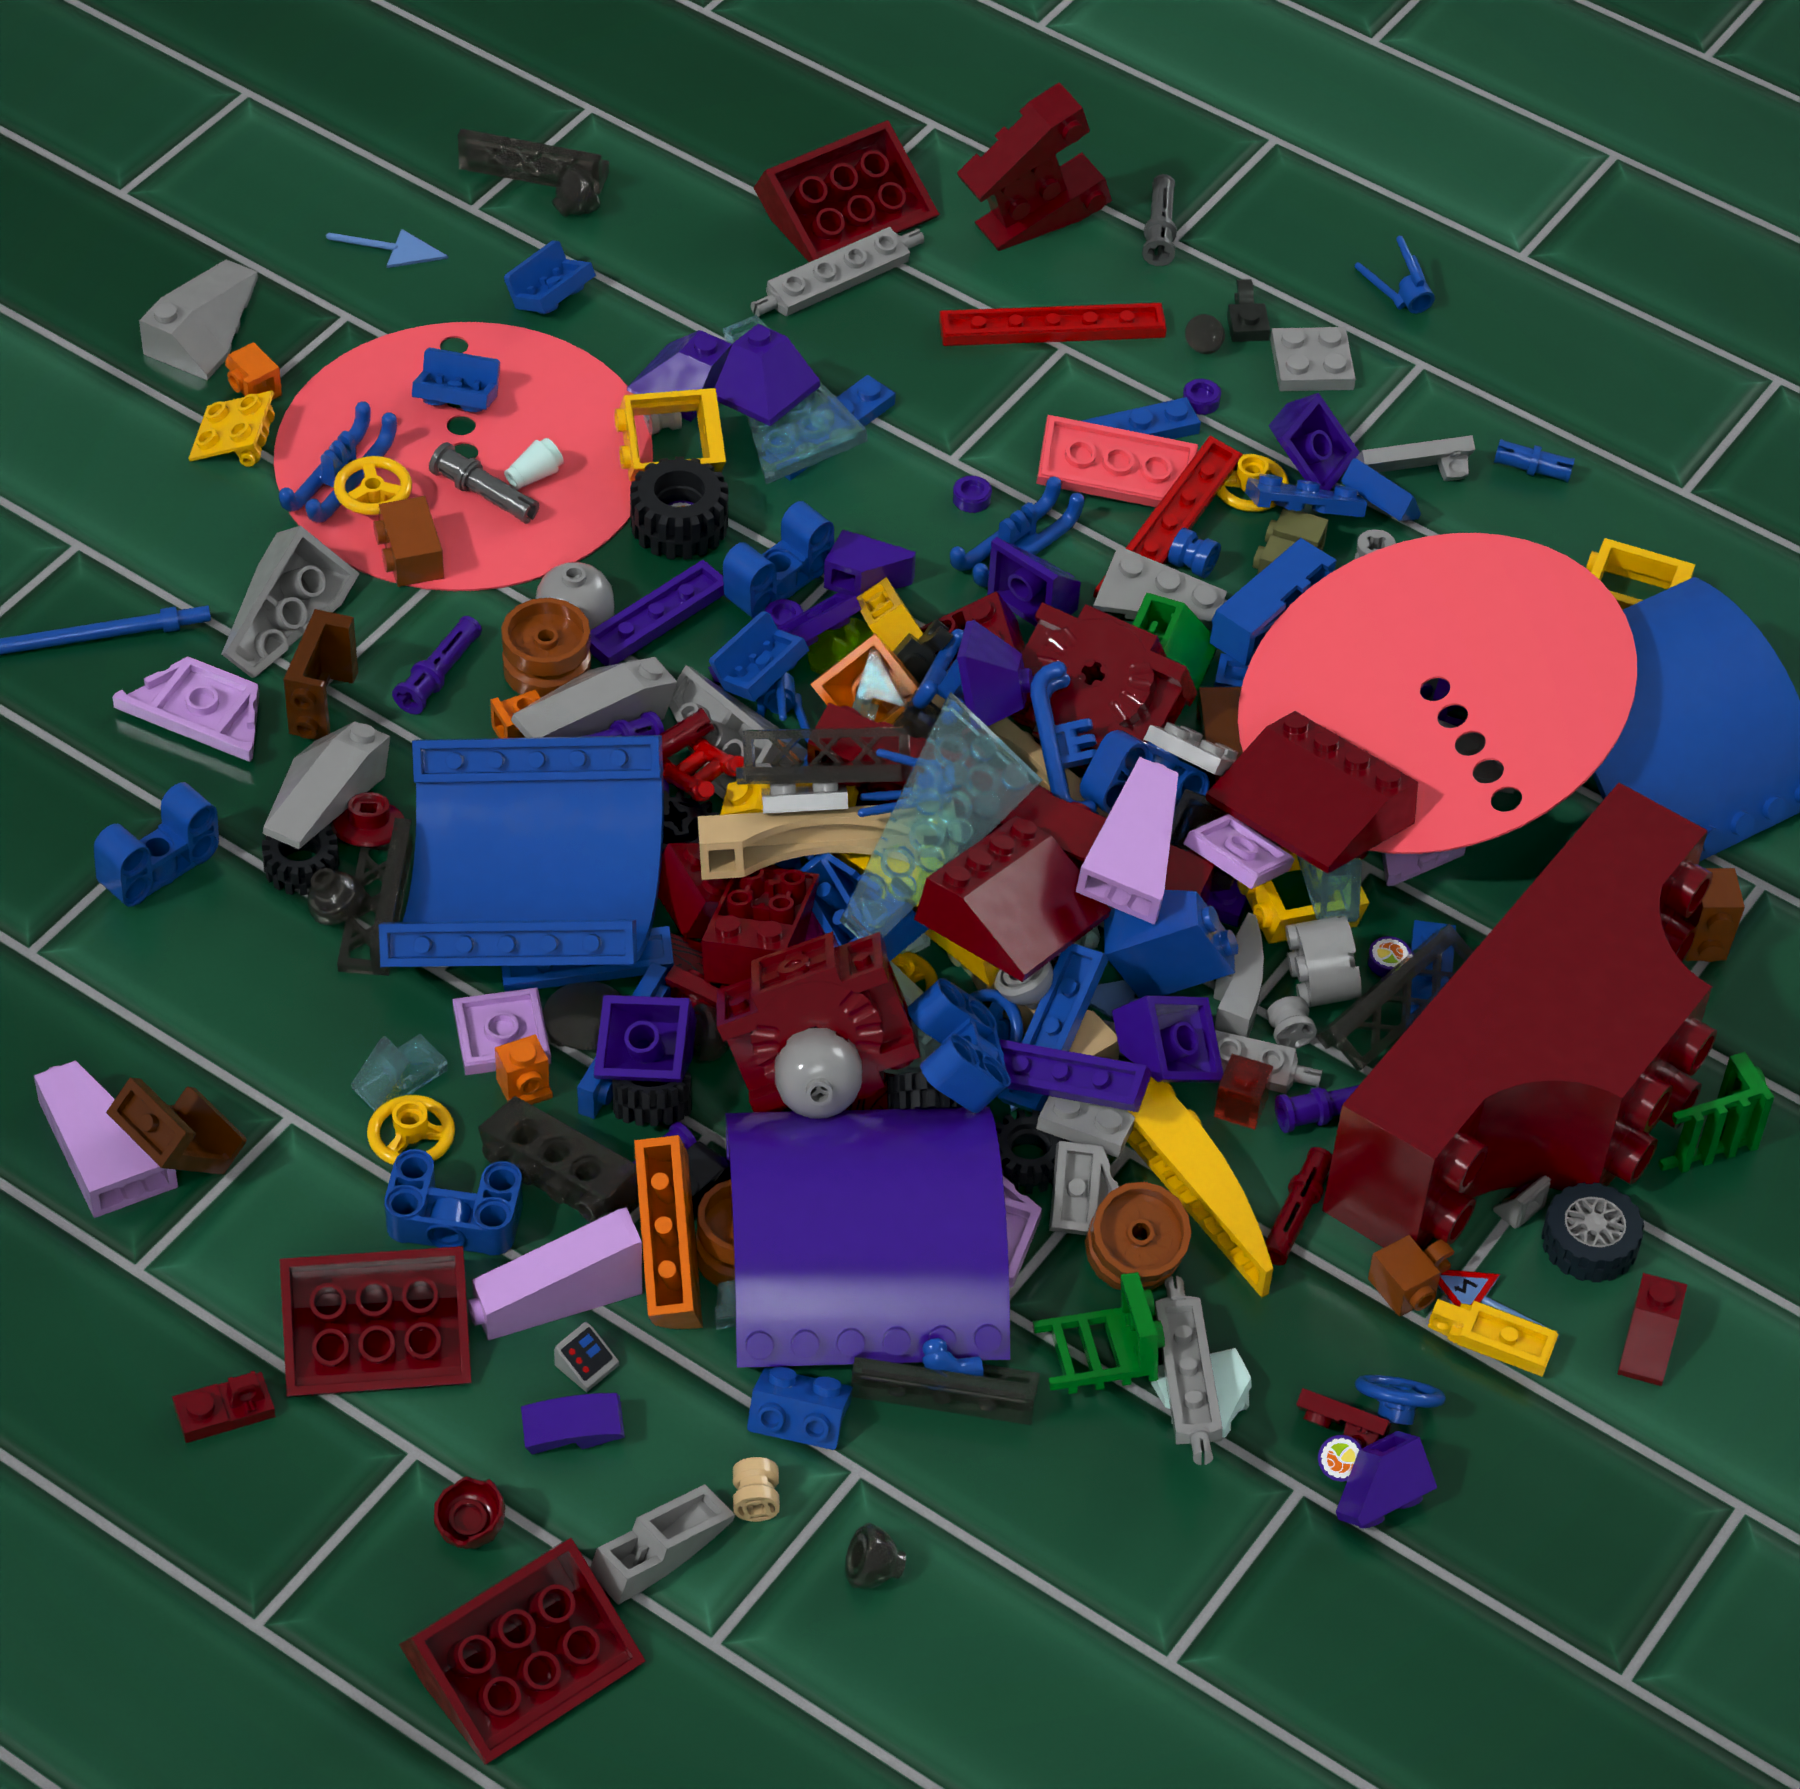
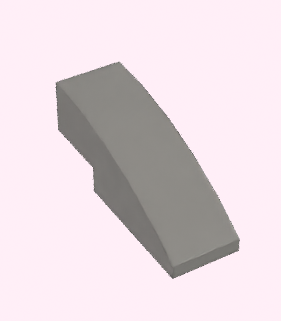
M1248 912L1236 935L1238 954L1234 955L1235 973L1216 979L1213 998L1221 1001L1217 1008L1215 1030L1249 1038L1259 1004L1263 979L1264 953L1257 917Z
M704 1484L637 1517L632 1531L596 1549L590 1569L600 1586L619 1605L655 1584L689 1560L734 1520L735 1514Z

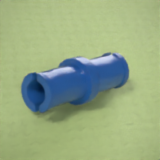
M1500 439L1494 463L1526 470V474L1530 476L1538 473L1568 482L1575 458H1567L1541 451V446L1534 445V448Z

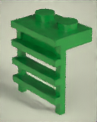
M1745 1051L1729 1057L1716 1100L1672 1114V1120L1675 1125L1683 1122L1684 1125L1675 1155L1659 1160L1658 1166L1661 1171L1678 1167L1680 1172L1684 1173L1689 1171L1691 1163L1697 1160H1701L1703 1165L1707 1166L1713 1163L1715 1155L1724 1153L1727 1159L1735 1157L1737 1149L1745 1145L1750 1152L1758 1150L1774 1096L1766 1085L1762 1070L1758 1066H1754ZM1707 1115V1119H1706V1122H1705V1125H1704V1129H1703L1702 1136H1701V1139H1700V1142H1699V1146H1698V1148H1696L1697 1143H1698V1139H1699V1136H1700V1133H1701V1129H1702V1126H1703V1123H1704V1117H1703V1116ZM1725 1125V1129H1724V1132H1723L1721 1141H1719V1140H1720L1721 1133H1722V1130H1723V1126Z
M1138 1272L1120 1275V1308L1032 1321L1034 1334L1051 1331L1063 1376L1048 1378L1050 1391L1067 1388L1068 1394L1078 1393V1386L1094 1384L1095 1390L1105 1389L1104 1382L1121 1380L1122 1386L1131 1385V1378L1148 1376L1149 1382L1158 1380V1348L1165 1347L1164 1331L1160 1320L1153 1321L1152 1316H1155L1153 1294L1151 1289H1143ZM1104 1323L1117 1367L1102 1369L1089 1325ZM1078 1328L1090 1369L1089 1372L1075 1374L1063 1329Z

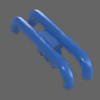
M361 401L356 405L354 423L349 432L343 431L337 437V440L329 446V450H326L321 455V464L295 493L292 489L286 487L280 490L279 501L282 508L288 512H293L305 505L308 518L315 523H321L330 518L341 506L334 490L321 504L317 499L310 498L323 484L333 487L335 477L340 469L356 459L355 447L365 436L370 423L371 408L367 402ZM387 412L382 416L380 434L363 457H383L387 453L397 431V418L395 414ZM363 469L355 472L348 478L345 484L347 493L355 489L362 479L365 478Z
M1055 476L1050 477L1047 480L1043 495L1034 505L1028 502L1021 507V510H1016L1012 513L1010 518H1005L999 523V530L971 551L965 554V550L962 547H953L950 551L951 565L957 571H968L973 568L974 582L981 588H988L989 570L985 564L980 562L990 556L991 541L994 538L998 537L1033 555H1037L1075 525L1084 507V496L1081 493H1073L1069 498L1068 507L1063 515L1037 534V521L1052 509L1061 491V480Z
M955 629L951 632L953 635L952 639L943 649L939 650L912 699L913 706L917 709L926 708L936 694L947 700L948 703L940 717L941 724L946 728L953 727L966 710L957 657L948 669L959 651L964 632L962 629Z
M1052 662L1043 666L1034 675L1030 685V696L1050 790L1055 797L1067 802H1080L1089 807L1092 812L1099 814L1096 803L1093 801H1076L1070 797L1065 769L1089 764L1097 750L1091 749L1081 752V749L1092 747L1097 742L1094 734L1078 736L1079 733L1088 732L1093 729L1092 720L1089 718L1055 725L1050 698L1055 691L1068 687L1071 680L1070 676L1066 673L1067 667L1063 662Z

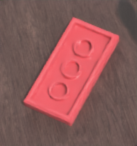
M1047 415L1036 484L1046 486L1047 480L1055 476L1061 480V489L1157 507L1196 455L1198 444Z

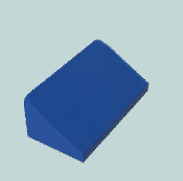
M1357 458L1351 460L1341 480L1343 485L1357 489V494L1398 521L1419 519L1421 513L1416 499L1411 493Z

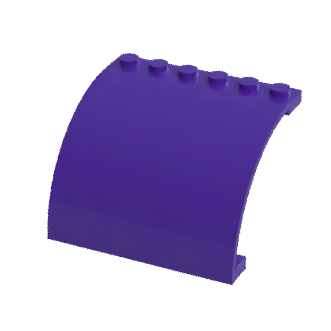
M965 1107L845 1110L835 1116L820 1119H811L796 1114L793 1111L725 1113L726 1159L730 1160L733 1212L737 1368L923 1362L922 1358L925 1355L922 1351V1346L926 1341L934 1338L943 1339L947 1343V1351L952 1353L956 1359L979 1356L981 1360H1010V1290L1006 1207L999 1142L990 1107H984L979 1113H973Z

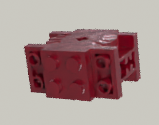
M1043 602L1041 603L1035 614L1038 624L1022 652L1024 668H1031L1034 678V675L1043 666L1052 662L1061 661L1066 665V673L1070 676L1071 680L1070 684L1066 688L1055 691L1050 698L1055 725L1086 718L1092 720L1093 729L1088 732L1079 733L1078 736L1094 734L1097 743L1092 747L1081 749V752L1091 749L1097 750L1103 738L1114 730L1124 731L1147 743L1143 739L1150 724L1164 728L1167 722L1175 724L1184 705L1191 706L1197 690L1187 666L1167 658L1158 636L1085 604L1077 618ZM1027 693L1024 709L1010 716L1018 723L1030 727L1032 735L1040 743L1030 693ZM1089 764L1080 765L1078 767L1086 771Z
M833 931L751 960V978L717 990V1029L722 1040H727L748 1088L749 1103L753 1112H781L788 1108L783 1103L775 1085V1058L781 1049L786 1046V1041L793 1034L809 1028H828L836 1031L837 1036L843 1037L847 1042L849 1039L856 1046L862 1060V1084L856 1099L871 1097L879 1089L885 1087L884 1070L889 1068L892 1070L902 1069L910 1065L914 1059L920 1058L918 1029L909 1016L907 1003L887 957L886 945L880 932L841 946L838 945Z

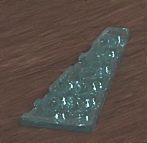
M754 315L723 328L724 338L726 342L733 344L757 324L767 326L757 315ZM821 382V386L771 426L747 416L766 484L808 466L815 465L822 460L848 451L868 441L866 428Z
M952 692L949 693L941 708L940 714L912 768L881 837L877 841L869 862L841 916L840 922L858 939L880 932L882 938L890 933L919 904L928 876L989 835L1042 782V779Z

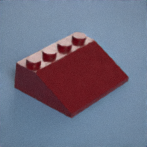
M889 120L764 171L754 186V190L771 221L808 262L814 261L885 228L891 227L895 233L899 234L940 215Z
M1294 711L1268 725L1206 793V801L1329 874L1415 823L1418 782L1306 716Z
M1015 816L926 878L914 920L1023 982L1107 919L1111 909L1106 904L1077 893L1076 887L1080 870L1050 834L1037 828L1033 822Z
M463 1246L279 1259L287 1397L472 1384Z
M572 1538L557 1544L399 1644L423 1686L484 1765L646 1661Z

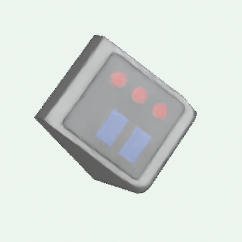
M1545 1175L1521 1184L1493 1207V1211L1514 1229L1519 1228L1545 1206L1551 1179Z
M587 1322L581 1324L558 1343L554 1349L555 1366L586 1393L619 1366V1360L595 1329Z

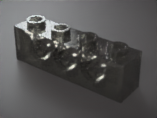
M514 1096L478 1127L483 1143L482 1152L491 1164L497 1161L513 1163L521 1171L524 1184L536 1186L559 1204H567L577 1210L589 1222H593L627 1207L629 1214H631L639 1206L636 1164L517 1096Z

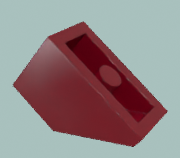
M1643 1273L1632 1310L1618 1375L1662 1386L1682 1311L1687 1284Z

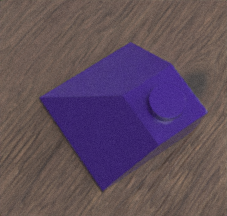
M757 324L732 344L715 388L719 403L771 426L821 385L819 378L787 336Z
M701 330L670 342L627 387V391L633 394L715 388L732 344ZM697 411L681 412V416L683 419L691 422L697 416Z
M1319 393L1286 403L1268 425L1305 480L1319 483L1320 489L1331 490L1347 470L1351 460L1360 453Z
M998 537L991 541L987 595L997 591L1013 613L1035 627L1038 624L1035 614L1042 602L1070 615L1078 610L1081 582L1074 578L1073 575Z
M975 620L966 621L957 660L970 732H975L1024 709L1027 693H1030L1033 676L1031 668H1024L1022 653Z
M603 995L594 1078L682 1082L693 1058L697 1022L690 998Z
M1147 995L1112 1010L1120 1053L1133 1063L1147 1065L1152 1073L1151 1077L1157 1082L1220 1083L1225 1081L1208 997Z

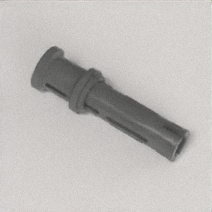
M1166 174L1158 175L1153 179L1151 217L1144 226V236L1147 241L1143 245L1142 255L1144 260L1154 266L1167 265L1175 257V246L1172 243L1177 233L1176 225L1172 221L1175 180ZM1158 246V255L1156 256L1154 253Z
M448 442L441 444L432 455L429 462V471L436 476L442 474L455 482V487L459 490H471L479 494L489 502L514 515L525 524L529 523L530 519L533 520L539 510V502L525 496L515 488L483 470L480 461L475 458L467 459L457 453L452 444Z

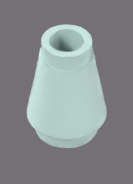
M544 438L541 441L535 440L510 468L504 471V474L510 485L519 490L522 487L559 471L558 467L564 463V459L557 446L549 438Z

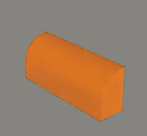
M679 1135L634 1140L648 1317L654 1325L663 1328H703L689 1154Z

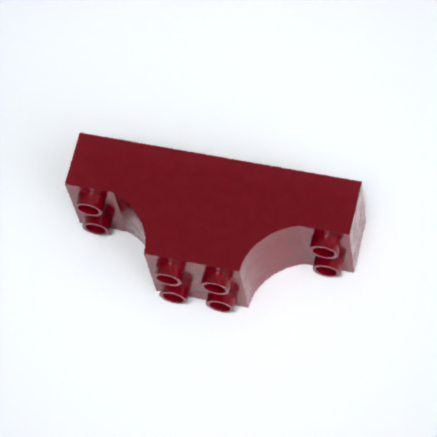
M1619 782L1344 1102L1341 1109L1322 1211L1383 1248L1410 1235L1423 1251L1433 1237L1438 1240L1442 1239L1451 1245L1460 1236L1472 1216L1476 1205L1474 1197L1490 1191L1518 1187L1521 1184L1545 1175L1551 1179L1549 1188L1561 1191L1568 1186L1574 1187L1577 1183L1584 1182L1585 1184H1593V1182L1602 1183V1186L1607 1187L1615 1176L1630 1185L1634 1184L1648 1166L1658 1144V1139L1649 1135L1659 1121L1677 1129L1682 1123L1675 1125L1672 1120V1114L1694 1106L1700 1094L1702 1084L1689 1076L1694 1075L1704 1063L1717 1037V1030L1702 1022L1712 986L1698 978L1682 963L1693 945L1697 927L1685 921L1684 916L1688 918L1696 911L1704 899L1713 878L1712 872L1698 865L1708 830Z

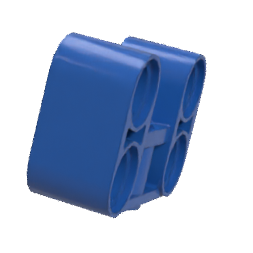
M798 501L791 505L781 521L780 542L763 554H760L746 542L736 544L727 553L723 561L725 597L751 618H755L761 611L765 610L769 603L793 596L813 579L824 574L825 559L834 545L833 523L804 501Z
M1121 730L1111 731L1101 741L1081 780L1080 794L1082 798L1096 803L1097 808L1109 814L1139 757L1163 764L1168 769L1179 773L1170 843L1181 840L1188 832L1206 798V793L1209 791L1210 781L1208 776L1203 771L1181 760L1180 757L1159 748L1149 741L1146 743Z
M186 782L175 784L166 792L161 801L162 823L152 833L138 840L126 828L117 823L109 825L102 830L94 842L95 870L98 882L128 907L138 905L158 889L172 883L177 877L196 865L206 862L212 857L218 847L219 831L216 807Z
M939 978L908 1006V1013L914 1024L925 1034L942 1044L920 1063L924 1077L934 1088L969 1111L979 1113L1011 1084L996 1029L997 1022L991 1011L983 1003L952 982Z
M420 1149L404 1151L397 1156L394 1162L385 1195L384 1205L387 1232L393 1240L400 1243H414L435 1246L437 1248L463 1246L464 1251L487 1255L506 1253L514 1243L523 1207L522 1173L513 1163L497 1161L485 1168L477 1194L436 1188L434 1161L431 1155Z

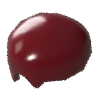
M465 1476L455 1484L445 1488L434 1503V1525L447 1543L464 1549L479 1548L492 1542L502 1529L506 1509L504 1499L495 1483L490 1479L481 1481Z

